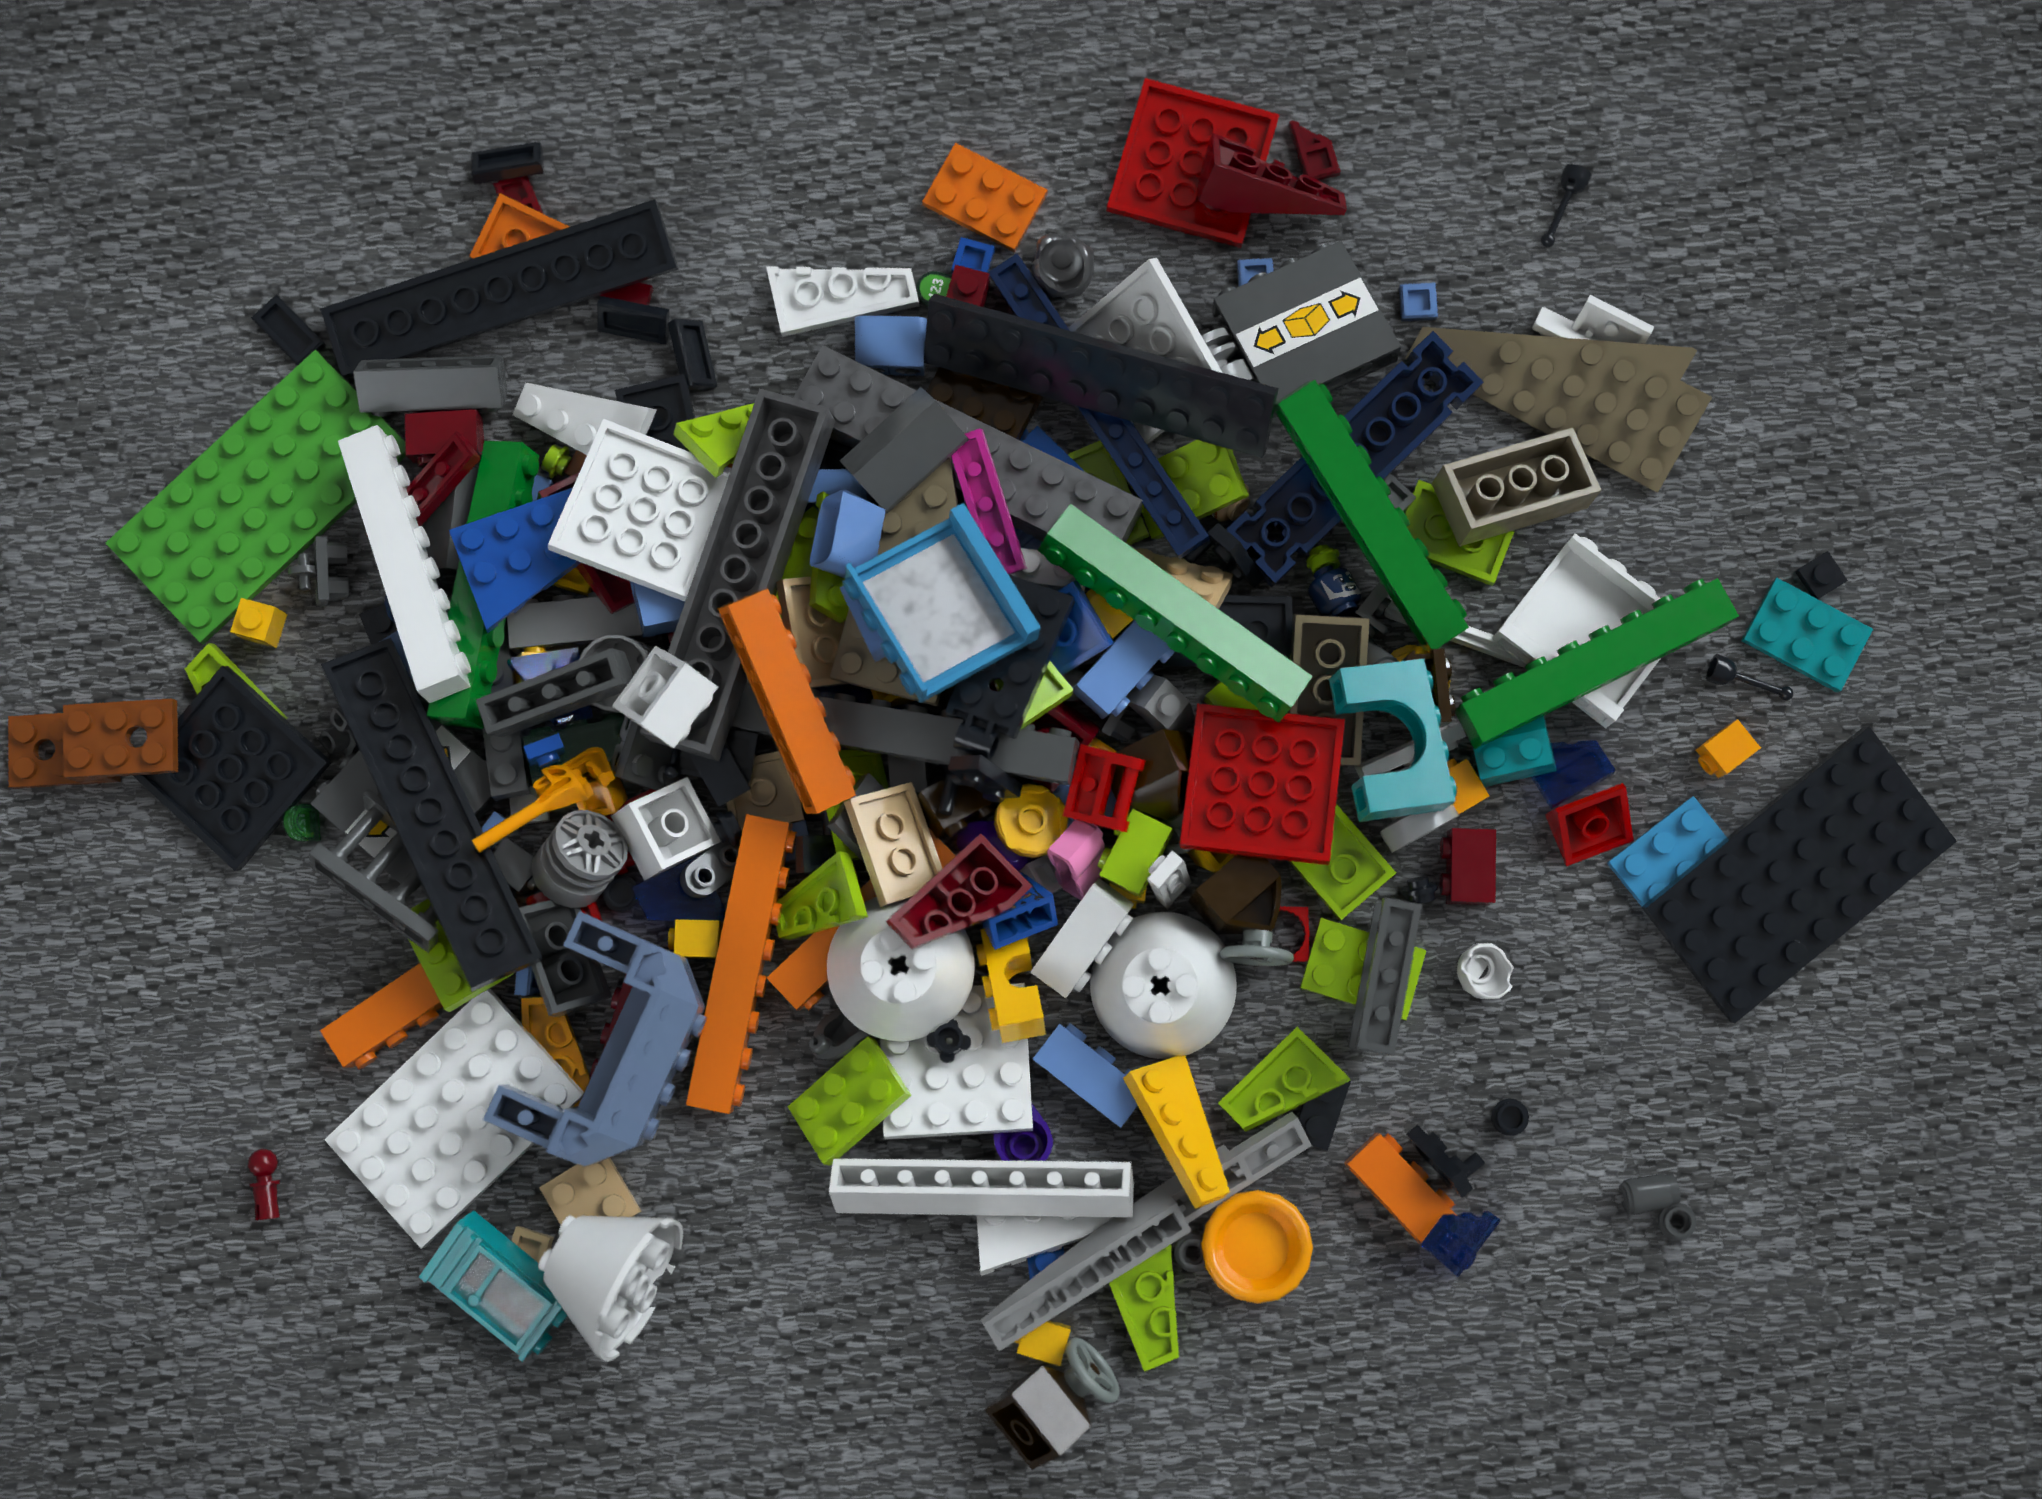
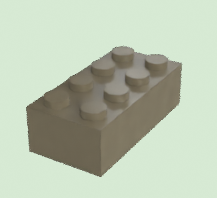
M1574 428L1445 464L1432 482V486L1459 547L1587 509L1602 491Z
M1293 614L1290 660L1313 677L1287 713L1345 719L1340 765L1360 766L1364 712L1336 715L1329 679L1340 668L1367 665L1370 619Z

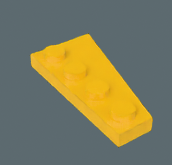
M1178 1055L1129 1071L1123 1079L1194 1208L1197 1209L1223 1199L1230 1193L1186 1056Z

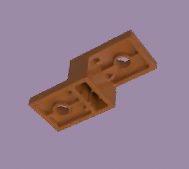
M175 699L63 705V713L8 716L9 788L121 782L120 776L178 773L177 700ZM144 728L147 733L146 742L142 746L135 748L131 744V735L135 730ZM51 740L55 746V752L50 759L42 760L38 755L39 746L43 742Z

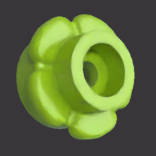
M554 444L548 450L543 459L541 469L548 472L550 478H554L557 474L565 475L564 471L572 459L569 456V448L566 446L561 448Z
M1320 545L1309 552L1310 556L1306 560L1307 568H1311L1314 574L1319 569L1328 565H1332L1334 569L1339 568L1340 562L1338 557L1340 552L1338 549L1330 548L1329 545Z

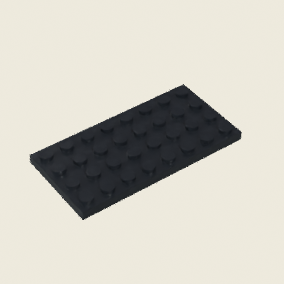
M1870 726L1862 727L1641 908L1731 1023H1736L1957 841Z

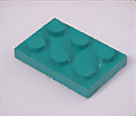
M1776 577L1772 581L1741 641L1838 693L1846 683L1873 628Z

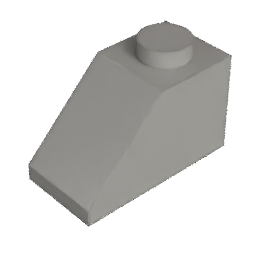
M1154 675L1141 690L1134 687L1126 696L1130 700L1128 705L1156 732L1161 729L1184 732L1195 718L1190 701L1167 678Z

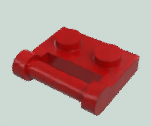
M1081 744L1063 816L1127 833L1130 824L1127 821L1132 797L1139 771H1143L1146 760ZM1116 766H1124L1112 817L1105 816L1104 813Z

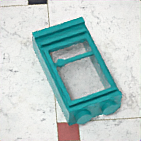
M474 1210L455 1224L419 1275L421 1280L425 1283L429 1281L518 1354V1359L521 1362L533 1352L539 1355L553 1338L548 1334L552 1327L556 1326L559 1328L568 1318V1315L544 1283V1272L539 1270V1263Z

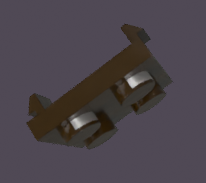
M1445 648L1433 649L1428 654H1415L1414 650L1401 661L1424 659L1426 670L1431 672L1433 678V689L1431 692L1434 705L1438 706L1441 714L1440 729L1452 722V717H1454L1456 711L1455 699L1453 695H1449L1448 680H1451L1452 677L1451 661L1449 658H1445Z

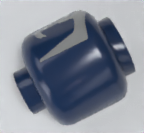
M1328 565L1314 573L1315 579L1309 585L1308 594L1321 616L1349 617L1358 610L1357 604L1362 594L1349 570L1346 568L1334 569L1332 565Z

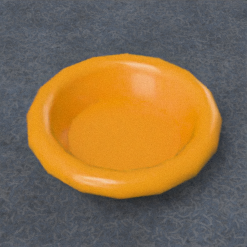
M1253 1190L1237 1193L1216 1207L1205 1224L1201 1248L1205 1268L1217 1287L1237 1300L1259 1304L1279 1300L1298 1287L1309 1270L1313 1244L1309 1225L1295 1205L1279 1194Z

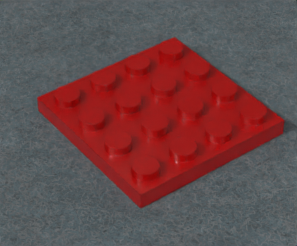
M1145 78L1106 212L1242 248L1251 213H1233L1223 209L1215 211L1207 208L1198 200V182L1212 133L1243 143L1256 149L1253 156L1266 162L1280 114Z
M1197 703L1180 848L1330 865L1345 719L1287 713L1278 723L1274 719L1261 714L1259 710Z

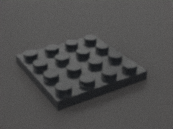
M221 666L177 719L178 773L132 776L234 871H238L247 864L332 762L229 666Z

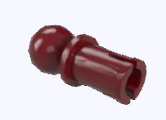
M268 1149L256 1150L248 1160L249 1171L257 1179V1183L249 1184V1187H253L255 1221L280 1217L277 1199V1184H280V1180L272 1181V1174L277 1169L278 1159Z

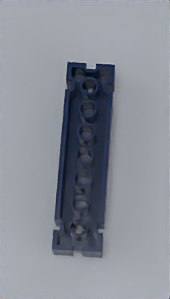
M1434 331L1412 350L1407 358L1411 363L1409 367L1401 361L1344 416L1352 428V433L1349 434L1356 446L1361 445L1366 450L1372 461V464L1369 465L1375 477L1380 476L1383 480L1452 414V411L1447 407L1449 404L1457 410L1484 383L1465 362L1456 367L1448 359L1453 350ZM1429 380H1432L1436 384L1433 391L1432 389L1430 391L1424 389L1423 385L1425 382L1428 383ZM1301 457L1256 500L1253 508L1257 513L1253 517L1245 511L1226 530L1241 542L1247 552L1249 551L1257 559L1255 565L1264 576V580L1272 588L1296 564L1291 558L1292 555L1297 552L1303 558L1342 519L1304 458ZM1271 527L1272 531L1278 528L1282 532L1279 536L1281 542L1277 543L1276 539L1273 542L1267 539L1269 534L1267 528Z

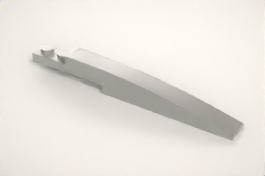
M1290 1112L1231 1150H1228L1224 1144L1216 1149L1230 1193L1223 1199L1195 1209L1178 1177L1175 1175L1133 1203L1132 1217H1113L1030 1279L981 1319L998 1351H1001L1192 1231L1188 1225L1189 1222L1311 1147L1312 1145L1298 1117L1293 1112Z

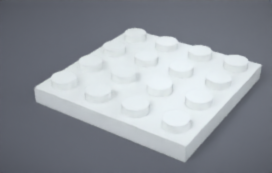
M1157 258L1148 259L1068 327L1072 332L1222 373ZM1132 422L1146 444H1149L1164 432L1161 429Z
M603 419L550 538L548 550L685 602L732 468L726 466L723 474L715 478L691 452Z
M1025 983L1011 984L1016 987H1025ZM983 985L972 986L964 1006L954 1018L958 1022V1027L963 1035H968L971 1038V1046L968 1050H962L955 1055L953 1062H942L940 1054L935 1047L928 1045L927 1036L910 1041H890L880 1038L881 1049L911 1093V1096L883 1120L884 1139L1033 1131L1028 1038L1002 1043L1000 1030L992 1031L988 1009L995 1008L993 997L986 998ZM947 1038L945 1042L951 1044L953 1040Z

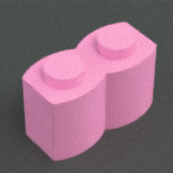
M1075 819L1047 850L1050 862L1056 869L1055 876L1063 890L1082 900L1097 879H1101L1099 874L1102 869L1098 868L1097 864L1105 850V845L1102 839L1103 833L1097 825Z

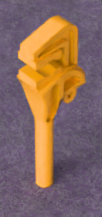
M591 747L562 765H552L542 769L541 772L544 776L533 784L538 799L471 840L479 853L545 812L589 800V797L595 793L588 780L582 776L586 772H589L592 778H596L603 788L610 785L615 776L605 751L600 747Z

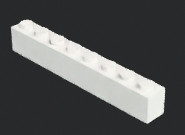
M376 425L338 440L417 692L429 703H432L471 687L467 676L471 672V667L464 652H459L456 643L461 640V636L453 620L449 621L446 610L451 608L445 591L438 587L436 579L440 577V572L435 560L432 557H428L426 548L430 546V541L424 528L418 526L416 517L420 516V511L414 497L408 495L406 486L410 485V480L404 467L398 464L396 456L400 455V449L393 435L387 436Z
M833 1159L829 1194L836 1213L1132 1217L1134 1180L1131 1162Z

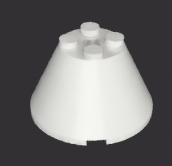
M875 897L864 903L868 915L867 918L840 925L833 936L827 957V977L831 994L845 1017L856 1027L872 1036L890 1041H910L926 1037L929 1033L935 1032L941 1025L947 1024L954 1019L969 997L975 970L974 954L970 939L965 929H962L912 950L886 923L909 899L880 907L878 899ZM901 956L907 957L905 964L909 967V971L906 974L899 972L897 976H894L891 973L893 969L890 965L891 961L894 958L899 959Z
M1153 912L1140 915L1132 919L1121 936L1115 932L1107 942L1112 946L1111 950L1101 964L1094 961L1090 978L1092 1004L1100 1023L1107 1033L1126 1049L1136 1054L1156 1059H1169L1178 1055L1186 1056L1209 1044L1227 1023L1235 1004L1237 988L1234 964L1220 957V951L1225 945L1219 937L1201 922L1173 912ZM1167 976L1170 980L1167 984L1170 992L1167 995L1162 992L1156 994L1153 990L1155 986L1153 980L1155 977L1162 979Z
M569 1215L560 1226L558 1233L560 1237L554 1248L548 1249L543 1254L538 1268L544 1272V1283L598 1358L604 1361H611L618 1357L620 1352L616 1351V1349L624 1341L631 1345L650 1319L655 1307H650L657 1293V1286L653 1285V1283L664 1274L666 1268L672 1274L675 1266L668 1263L672 1257L674 1247L680 1250L682 1246V1225L672 1218L579 1216L574 1218Z

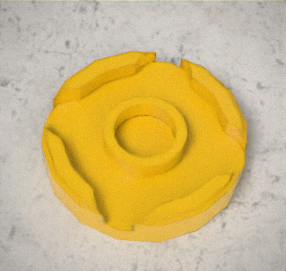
M1025 784L1022 785L1020 798H1004V801L999 803L995 810L994 826L998 838L1008 850L1019 856L1030 858L1047 855V850L1068 828V817L1063 816L1065 805L1059 797L1056 798L1054 794L1050 793L1051 790L1041 785Z

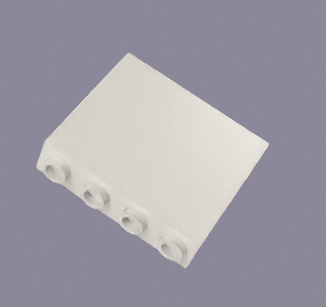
M1574 534L1492 639L1499 643L1506 652L1522 662L1524 666L1542 656H1545L1546 660L1549 661L1559 656L1557 653L1558 649L1573 641H1577L1579 646L1590 641L1588 635L1603 626L1608 625L1612 630L1622 625L1621 618L1640 609L1642 614L1653 610L1654 608L1651 604L1661 598L1656 595V591L1648 583L1637 581L1629 575L1625 566L1619 561L1608 559L1600 553L1596 544L1590 539ZM1660 659L1572 703L1604 728H1607L1618 719L1624 711L1623 707Z

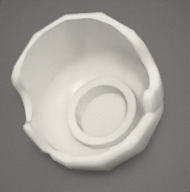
M1473 944L1460 956L1457 965V976L1463 990L1479 999H1499L1512 989L1510 975L1514 967L1506 958L1504 951L1494 944ZM1488 966L1487 974L1483 978H1480V976Z

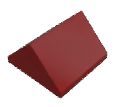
M1623 783L1560 806L1545 814L1566 866L1634 841L1627 790Z

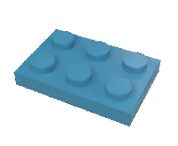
M1692 796L1614 856L1607 864L1642 907L1726 839L1727 836L1697 799Z

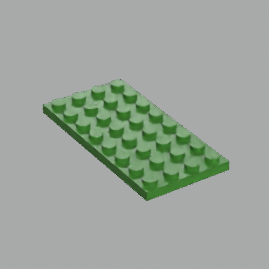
M315 349L115 533L106 544L184 627L204 645L235 616L241 598L252 600L298 557V554H302L315 542V536H321L357 502L338 440L378 425L387 436L393 435L400 449V455L396 456L398 463L406 457L405 441L381 416H373L371 412L359 411L356 390Z

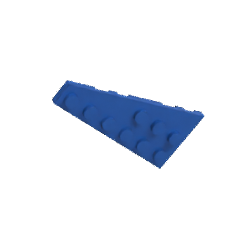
M573 488L449 530L487 633L496 628L498 623L511 613H516L524 607L525 603L540 591L546 590L582 563L548 550L550 538Z

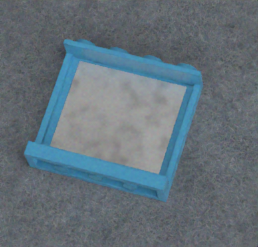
M964 503L950 509L949 518L858 567L854 568L851 563L845 565V580L842 583L848 596L853 601L858 599L864 609L861 614L865 624L871 632L877 630L883 640L880 645L885 657L891 664L897 663L903 673L900 675V680L909 695L915 693L920 703L1038 639L1041 629L1039 623Z

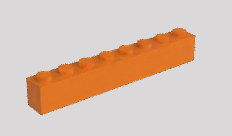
M746 814L704 1014L707 1019L700 1033L686 1106L726 1114L732 1113L735 1106L741 1107L745 1092V1085L740 1084L742 1070L749 1069L753 1052L752 1048H747L750 1033L756 1034L760 1019V1012H755L757 997H764L768 976L762 975L765 961H771L774 952L775 940L770 939L772 925L778 926L782 913V904L777 903L780 889H786L789 879L790 868L784 866L787 853L793 854L795 849V836H797V832L792 831V823Z

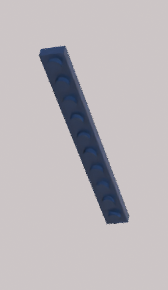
M1018 253L988 272L990 273L991 280L1016 316L1069 330ZM1077 406L1137 497L1142 499L1143 506L1178 558H1183L1209 541V535L1133 423L1129 420Z

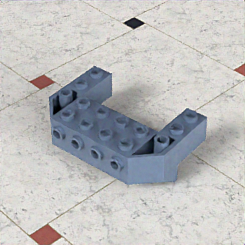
M579 911L563 946L626 973L624 982L633 987L578 1108L564 1110L511 1085L505 1084L498 1086L483 1120L547 1148L546 1152L582 1166H588L644 1144L645 1140L651 1141L660 1124V1120L655 1119L661 1105L667 1106L676 1088L671 1082L677 1070L682 1072L685 1069L691 1055V1051L687 1050L692 1036L698 1037L707 1017L702 1015L705 1005L687 958Z

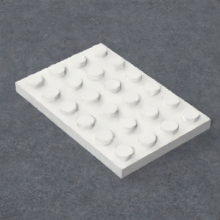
M489 988L471 999L324 1140L422 1249L432 1242L535 1144L483 1120L499 1085H511L564 1110L572 1108L582 1099L584 1091L569 1077L565 1070Z

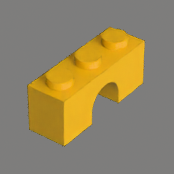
M980 929L982 943L976 944L979 965H987L989 974L982 976L986 998L993 997L995 1008L988 1009L992 1031L1000 1030L1002 1043L1046 1035L1037 985L1016 987L1009 983V980L1014 975L1032 970L1027 937L995 950L985 929Z

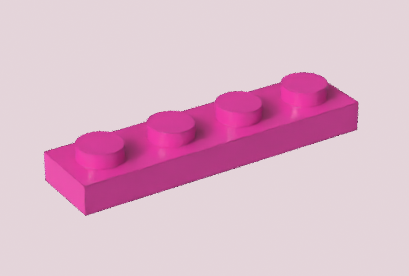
M980 428L965 433L969 440L952 454L951 458L968 511L1007 574L1025 570L1027 566L984 431Z

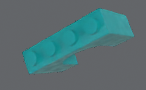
M1424 659L1340 668L1329 679L1336 715L1373 710L1388 712L1399 718L1406 725L1414 742V757L1408 769L1399 772L1362 776L1351 786L1359 822L1443 811L1456 802V782L1450 776L1447 765L1449 758L1448 746L1445 741H1442L1439 729L1441 714L1438 706L1434 705L1431 692L1433 689V678L1431 672L1426 670Z

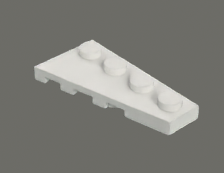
M766 266L782 337L855 321L856 316H877L919 306L911 268L847 270L846 267H832V270L811 269V267L779 269V267Z
M525 383L512 415L588 455L603 419L646 435L657 410Z
M976 1215L981 1276L994 1272L996 1268L1008 1264L1012 1266L1026 1261V1258L1044 1252H1054L1062 1249V1246L1082 1241L1113 1217Z

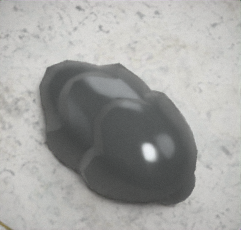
M838 1007L833 1013L824 1017L819 1022L813 1037L809 1041V1049L819 1059L834 1061L843 1058L867 1036L872 1037V1035L856 1027Z

